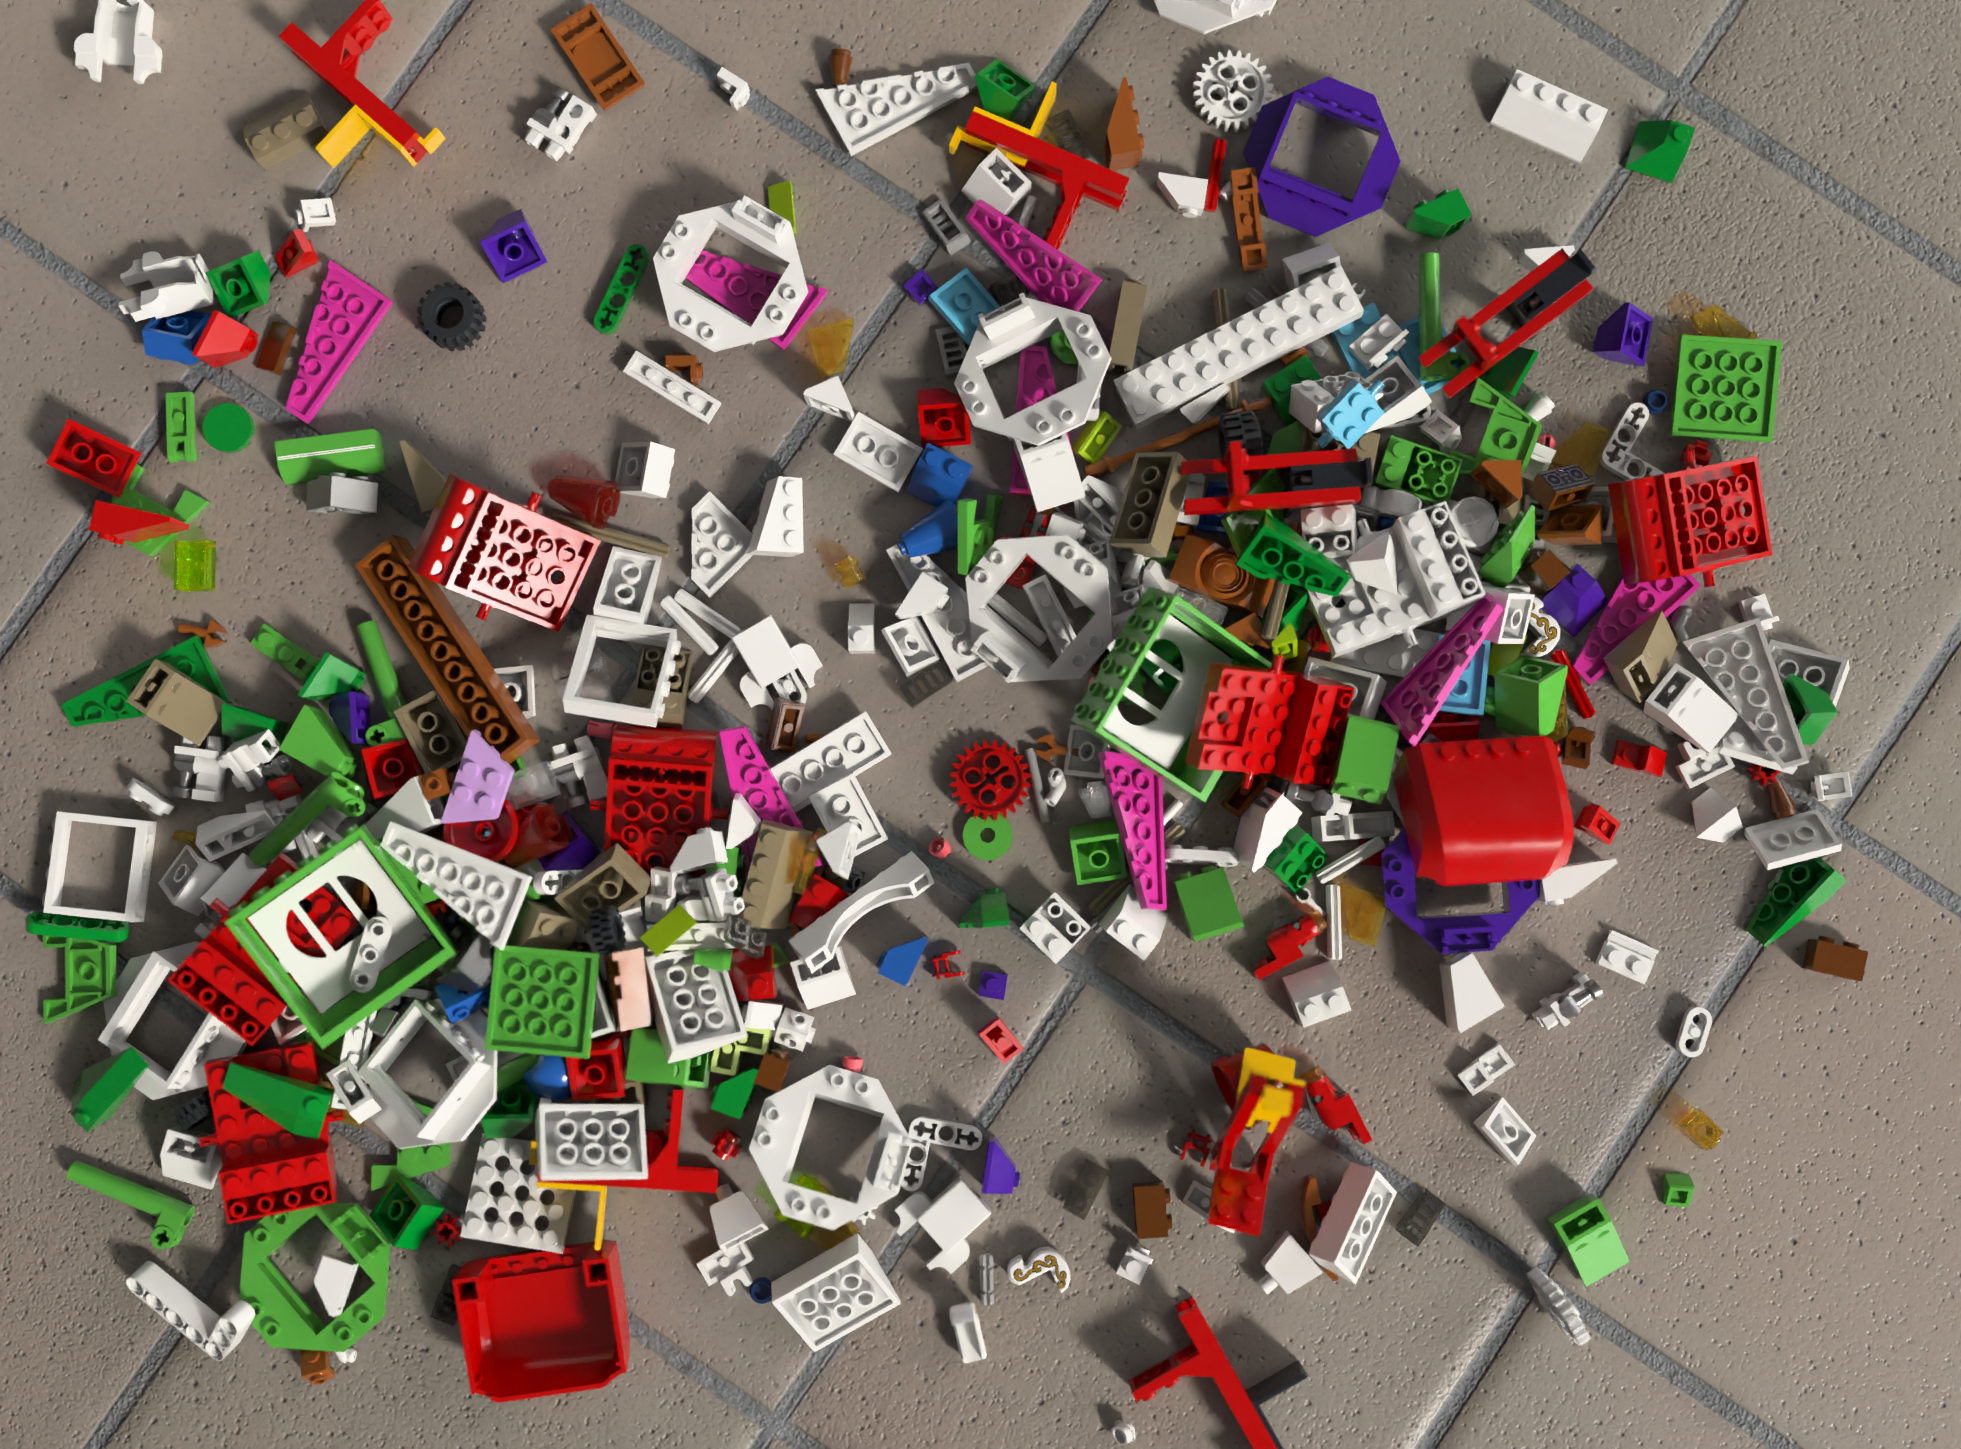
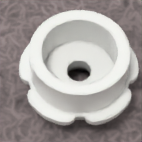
M1117 1420L1114 1423L1115 1426L1112 1428L1111 1434L1118 1444L1124 1446L1135 1440V1429L1130 1422Z

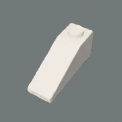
M266 811L219 816L197 826L196 846L211 862L265 838L277 825Z

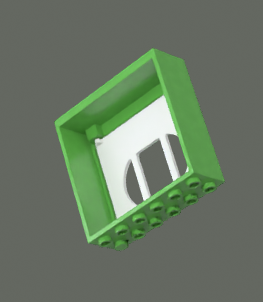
M1148 587L1147 591L1142 594L1134 613L1129 616L1127 625L1121 635L1115 640L1110 654L1102 662L1100 671L1094 681L1089 684L1083 700L1076 706L1071 721L1178 791L1206 802L1223 771L1197 769L1186 764L1185 760L1209 664L1216 663L1268 669L1271 668L1272 663L1176 594ZM1170 613H1171L1172 615H1174L1175 617H1177V618H1178L1179 620H1181L1182 622H1184L1186 625H1188L1189 627H1191L1193 630H1195L1196 632H1198L1199 634H1201L1203 637H1205L1206 639H1208L1210 642H1212L1213 644H1215L1217 647H1219L1220 649H1222L1224 652H1226L1227 654H1229V655H1230L1231 657H1233V658L1231 659L1229 656H1227L1226 654H1224L1222 651H1220L1219 649H1217L1215 646H1213L1212 644H1210L1208 641H1206L1205 639H1203L1202 637H1200L1198 634H1196V633L1193 632L1191 629H1189L1188 627H1186L1184 624H1182L1181 622H1179L1177 619H1175L1174 617H1172V616L1170 615ZM1155 639H1167L1177 646L1183 658V672H1180L1149 650ZM1144 657L1178 680L1176 687L1162 710H1159L1127 688ZM1122 695L1154 715L1155 720L1144 725H1134L1127 722L1121 716L1117 707ZM1222 712L1218 714L1217 721L1221 718ZM1103 728L1106 729L1107 731H1109L1110 733H1112L1113 735H1115V736L1118 737V738H1115L1114 736H1112L1111 734H1109L1108 732H1106L1105 730H1103ZM1131 746L1139 752H1141L1142 754H1144L1145 756H1147L1148 758H1150L1151 760H1153L1154 762L1150 761L1149 759H1147L1146 757L1132 749Z
M356 824L341 834L343 838L337 843L333 839L318 851L321 855L316 858L310 855L296 865L298 871L292 874L289 870L273 881L276 886L272 889L266 886L251 897L252 903L248 905L244 901L228 913L231 918L225 922L322 1049L454 956L457 950V946L365 824L361 827H358ZM358 839H363V841L366 843V845L369 847V849L372 851V853L375 855V857L378 859L381 865L385 868V870L388 872V874L391 876V878L394 880V882L397 884V886L400 888V890L403 892V894L406 896V898L409 900V902L412 904V906L415 908V910L418 912V914L421 916V918L424 920V922L427 924V926L430 928L434 935L430 933V931L427 929V927L424 925V923L421 921V919L418 917V915L415 913V911L412 909V907L409 905V903L406 901V899L403 897V895L400 893V891L397 889V887L394 885V883L391 881L388 875L384 872V870L381 868V866L378 864V862L375 860V858L372 856V854L369 852V850L366 848L361 840L357 841ZM337 876H351L366 883L376 897L378 906L377 916H384L392 923V934L380 971H383L379 973L375 986L368 992H352L354 989L349 982L363 933L338 951H335L299 904V901L326 882H329L365 929L369 920L339 882ZM289 910L295 912L327 954V957L320 958L306 955L292 944L286 930V919ZM251 915L248 919L256 928V930L260 933V935L263 937L266 943L270 946V948L273 950L276 956L280 959L279 961L276 959V957L273 955L270 949L266 946V944L263 942L260 936L256 933V931L253 929L250 923L246 920V917ZM377 925L374 927L376 934L383 933L384 929L382 926ZM369 950L366 952V957L374 959L376 954L374 951ZM288 972L293 976V978L296 980V982L299 984V986L303 989V991L306 993V995L309 997V999L313 1002V1004L316 1006V1008L319 1010V1012H320V1013L324 1012L323 1014L319 1015V1013L316 1011V1009L313 1007V1005L309 1002V1000L306 998V996L303 994V992L299 989V987L296 985V983H295V982L293 981V979L290 977V975L288 974ZM365 975L358 977V982L361 984L368 980Z

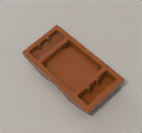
M592 3L550 29L604 112L646 85Z
M1186 534L1168 581L1249 615L1255 612L1257 617L1262 619L1272 594L1275 579L1256 577L1236 565L1238 560L1236 553L1227 550L1216 542Z

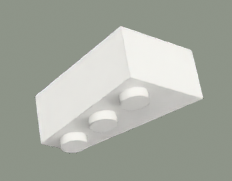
M779 476L767 481L759 507L760 513L757 523L753 527V536L745 555L793 557L803 553L802 478Z

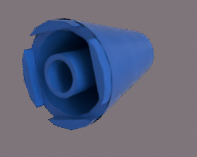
M951 500L943 502L899 534L900 540L896 542L902 555L906 554L908 558L958 549V516L953 513V510L957 509Z

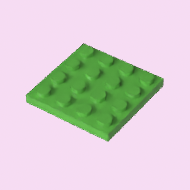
M1679 335L1669 436L1772 442L1782 341Z
M505 945L504 949L500 950L495 946L485 1050L590 1058L600 954Z

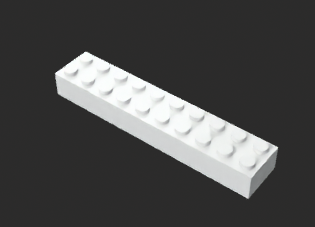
M1339 266L1114 379V385L1137 430L1185 406L1217 386L1231 383L1361 318L1364 309L1342 266Z

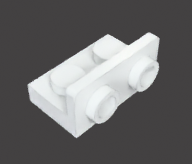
M1386 314L1353 342L1348 349L1367 370L1372 366L1378 368L1388 359L1387 353L1392 349L1397 352L1407 343L1405 338L1409 331L1407 329L1402 331L1390 316Z

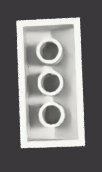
M1516 69L1506 86L1490 124L1580 164L1598 133L1608 109Z
M1350 1162L1348 1169L1342 1176L1339 1189L1332 1198V1204L1328 1213L1321 1222V1228L1316 1239L1313 1240L1309 1255L1319 1265L1353 1284L1357 1283L1397 1193L1377 1170Z

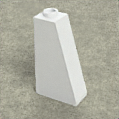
M419 776L411 778L365 826L375 839L384 837L390 821L420 833H425L444 824L441 823L444 808L439 797L426 800ZM362 838L358 839V840H361V841L363 842V844L366 846V848L369 850V852H370V853L372 854V856H373L374 854H373L372 851L369 849V847L366 845V843L363 841V839H362Z

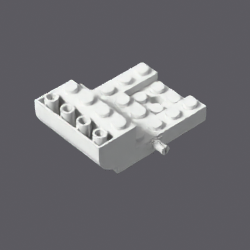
M1446 501L1399 517L1392 527L1379 532H1371L1366 519L1356 522L1361 533V537L1357 539L1356 553L1386 531L1390 533L1396 550L1397 595L1354 580L1346 561L1351 556L1329 558L1351 575V579L1338 594L1345 601L1344 607L1336 608L1333 606L1331 599L1334 596L1310 591L1304 587L1333 658L1403 634L1408 648L1415 646L1418 642L1412 631L1413 629L1451 616L1452 613L1473 605L1485 596L1484 589Z

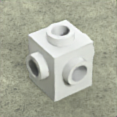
M785 1008L774 1042L803 1051L806 1042H812L816 1031L815 1028H812L814 1017L803 1012Z

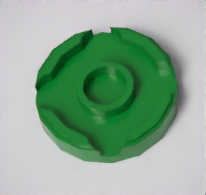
M232 403L218 404L212 408L205 416L202 426L203 434L208 444L216 450L225 453L239 452L247 447L255 431L254 421L249 412L239 405Z

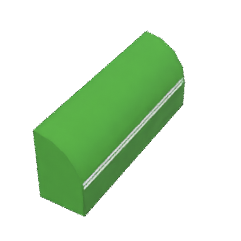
M375 429L274 441L278 469L286 485L308 483V481L318 479L319 475L330 476V473L333 472L346 474L345 478L385 473L381 433Z

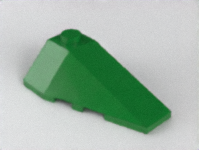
M1000 888L985 889V894L980 895L959 920L958 928H987L1009 925L1006 892L1000 893Z

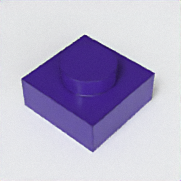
M920 270L903 285L904 289L919 306L926 302L929 296L938 289L936 284L923 270Z
M983 970L979 996L1004 1000L1008 974Z

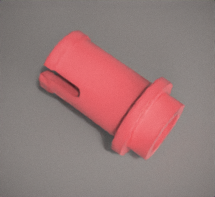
M590 720L587 726V735L590 737L609 738V741H612L617 724L613 721L609 724Z

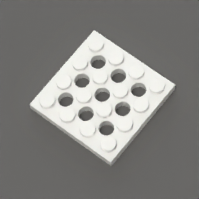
M483 1133L460 1237L563 1254L576 1190L537 1187L539 1165H535V1169L530 1175H525L522 1172V1164L530 1159L531 1141L514 1138H486ZM501 1156H507L510 1161L509 1167L504 1171H500L496 1165L497 1160ZM500 1181L504 1185V1192L496 1197L492 1194L491 1187L495 1182ZM520 1186H526L529 1189V1197L524 1201H520L516 1197V1191ZM546 1190H551L555 1195L554 1201L550 1205H545L541 1201V1195ZM494 1207L498 1210L499 1217L495 1222L490 1223L487 1221L485 1214L489 1208ZM519 1211L523 1214L524 1221L522 1225L515 1227L511 1223V1216ZM540 1216H546L549 1219V1226L544 1231H540L536 1227V1220Z

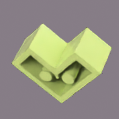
M745 1027L747 1037L714 1049L710 1072L736 1076L739 1073L742 1052L764 1055L769 1050L772 1030Z

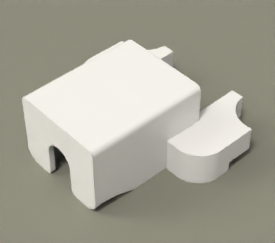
M116 0L98 1L94 33L81 34L74 43V51L76 52L75 65L79 69L88 70L93 81L101 82L102 62L107 65L134 66L133 80L138 84H144L146 77L152 73H161L162 50L152 39L154 11L143 0H126L130 6L119 4Z
M158 252L144 253L143 258L134 260L132 267L120 274V278L125 286L150 280L154 288L141 291V296L120 301L119 307L123 314H131L136 322L151 317L160 319L212 305L213 287L205 274L209 269L200 254L189 257L176 256L163 260Z
M771 614L753 626L732 636V641L750 669L741 678L740 689L751 708L758 704H764L773 710L775 701L766 686L797 668L809 688L815 686L814 674L823 666L816 652L807 643H798L790 647Z
M962 1175L933 1200L923 1192H913L895 1208L896 1213L900 1217V1226L896 1230L900 1236L918 1221L942 1248L941 1251L926 1263L930 1270L942 1267L952 1274L968 1259L970 1253V1246L965 1238L992 1214L990 1206L982 1197L979 1198L973 1192L972 1186Z

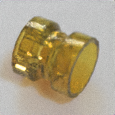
M850 556L833 565L836 573L840 574L842 578L840 582L844 589L855 586L866 579L863 571L858 568L859 562L856 556Z

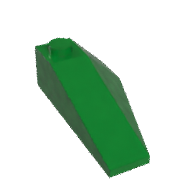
M1267 513L1264 514L1251 532L1236 562V565L1258 578H1271L1281 581L1282 584L1290 585L1291 583L1306 587L1310 591L1334 597L1338 596L1351 579L1349 573L1287 525Z
M1820 857L1778 867L1779 870L1774 880L1770 881L1767 887L1769 890L1763 902L1759 903L1746 931L1762 945L1768 946L1829 900L1847 880Z
M133 1047L85 1068L73 1084L71 1115L74 1117L75 1122L82 1126L87 1133L113 1116L149 1067Z
M234 1062L230 1063L222 1087L291 1133L316 1140L319 1139L334 1093V1089Z

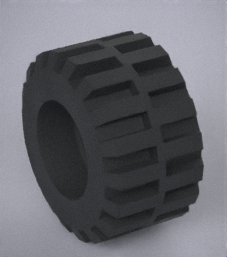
M445 282L444 287H441L440 284L435 285L434 291L428 289L425 292L428 296L426 298L421 297L419 301L422 307H417V313L420 315V317H417V320L422 326L420 327L427 337L443 349L446 347L449 351H454L455 348L459 351L465 350L464 345L472 347L474 339L479 341L481 338L479 332H484L486 328L482 324L486 322V316L483 313L485 312L484 307L471 291L457 283L453 286L450 282ZM452 306H462L464 314L461 322L452 328H442L440 320L443 312Z
M1252 410L1222 414L1220 416L1218 434L1221 458H1223L1230 442L1241 441V448L1246 449L1247 456L1263 455L1260 425L1257 416ZM1261 470L1243 471L1244 475L1261 472Z

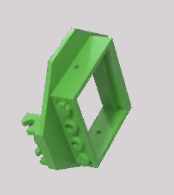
M334 1202L265 1216L244 1235L239 1300L247 1302L254 1309L255 1317L251 1324L271 1347L345 1352L385 1317L388 1280L391 1279L388 1275L391 1243L359 1204ZM317 1215L375 1283L327 1326L322 1323L269 1260V1257Z

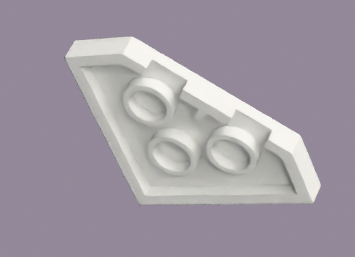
M710 491L692 508L691 579L709 597L718 591L753 556L745 555L753 534Z

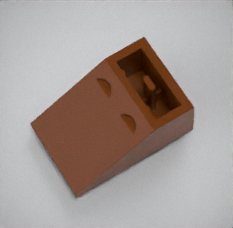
M1127 77L1122 79L1104 145L1108 169L1112 171L1138 166L1139 158L1143 156L1144 139L1142 133L1138 134L1137 125H1139V114L1137 109L1133 110L1134 90L1132 85L1128 86Z

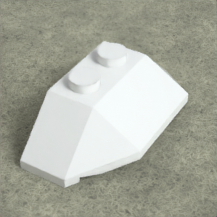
M1088 475L1082 481L1085 498L1074 501L1076 519L1085 522L1083 529L1086 530V534L1095 542L1106 539L1110 540L1123 494L1116 487ZM1112 546L1116 561L1128 563L1137 555ZM1144 557L1145 562H1146L1150 557Z

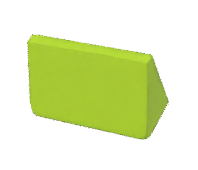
M791 180L768 186L770 210L790 221L793 234H797Z
M1099 410L1098 419L1088 422L1073 444L1072 452L1089 464L1099 461L1122 428V425L1107 412Z
M1289 623L1271 643L1272 661L1274 654L1284 655V661L1298 656L1297 636L1292 623Z
M1493 642L1489 652L1487 676L1495 679V672L1518 659L1524 644H1497Z
M679 904L643 934L640 939L653 955L658 957L696 925L697 922Z

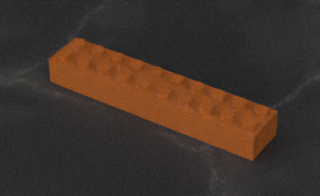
M391 535L356 563L355 567L467 738L469 739L472 730H478L485 742L490 747L493 746L504 761H507L509 764L538 743L540 738L438 584L408 567L415 551L408 539Z

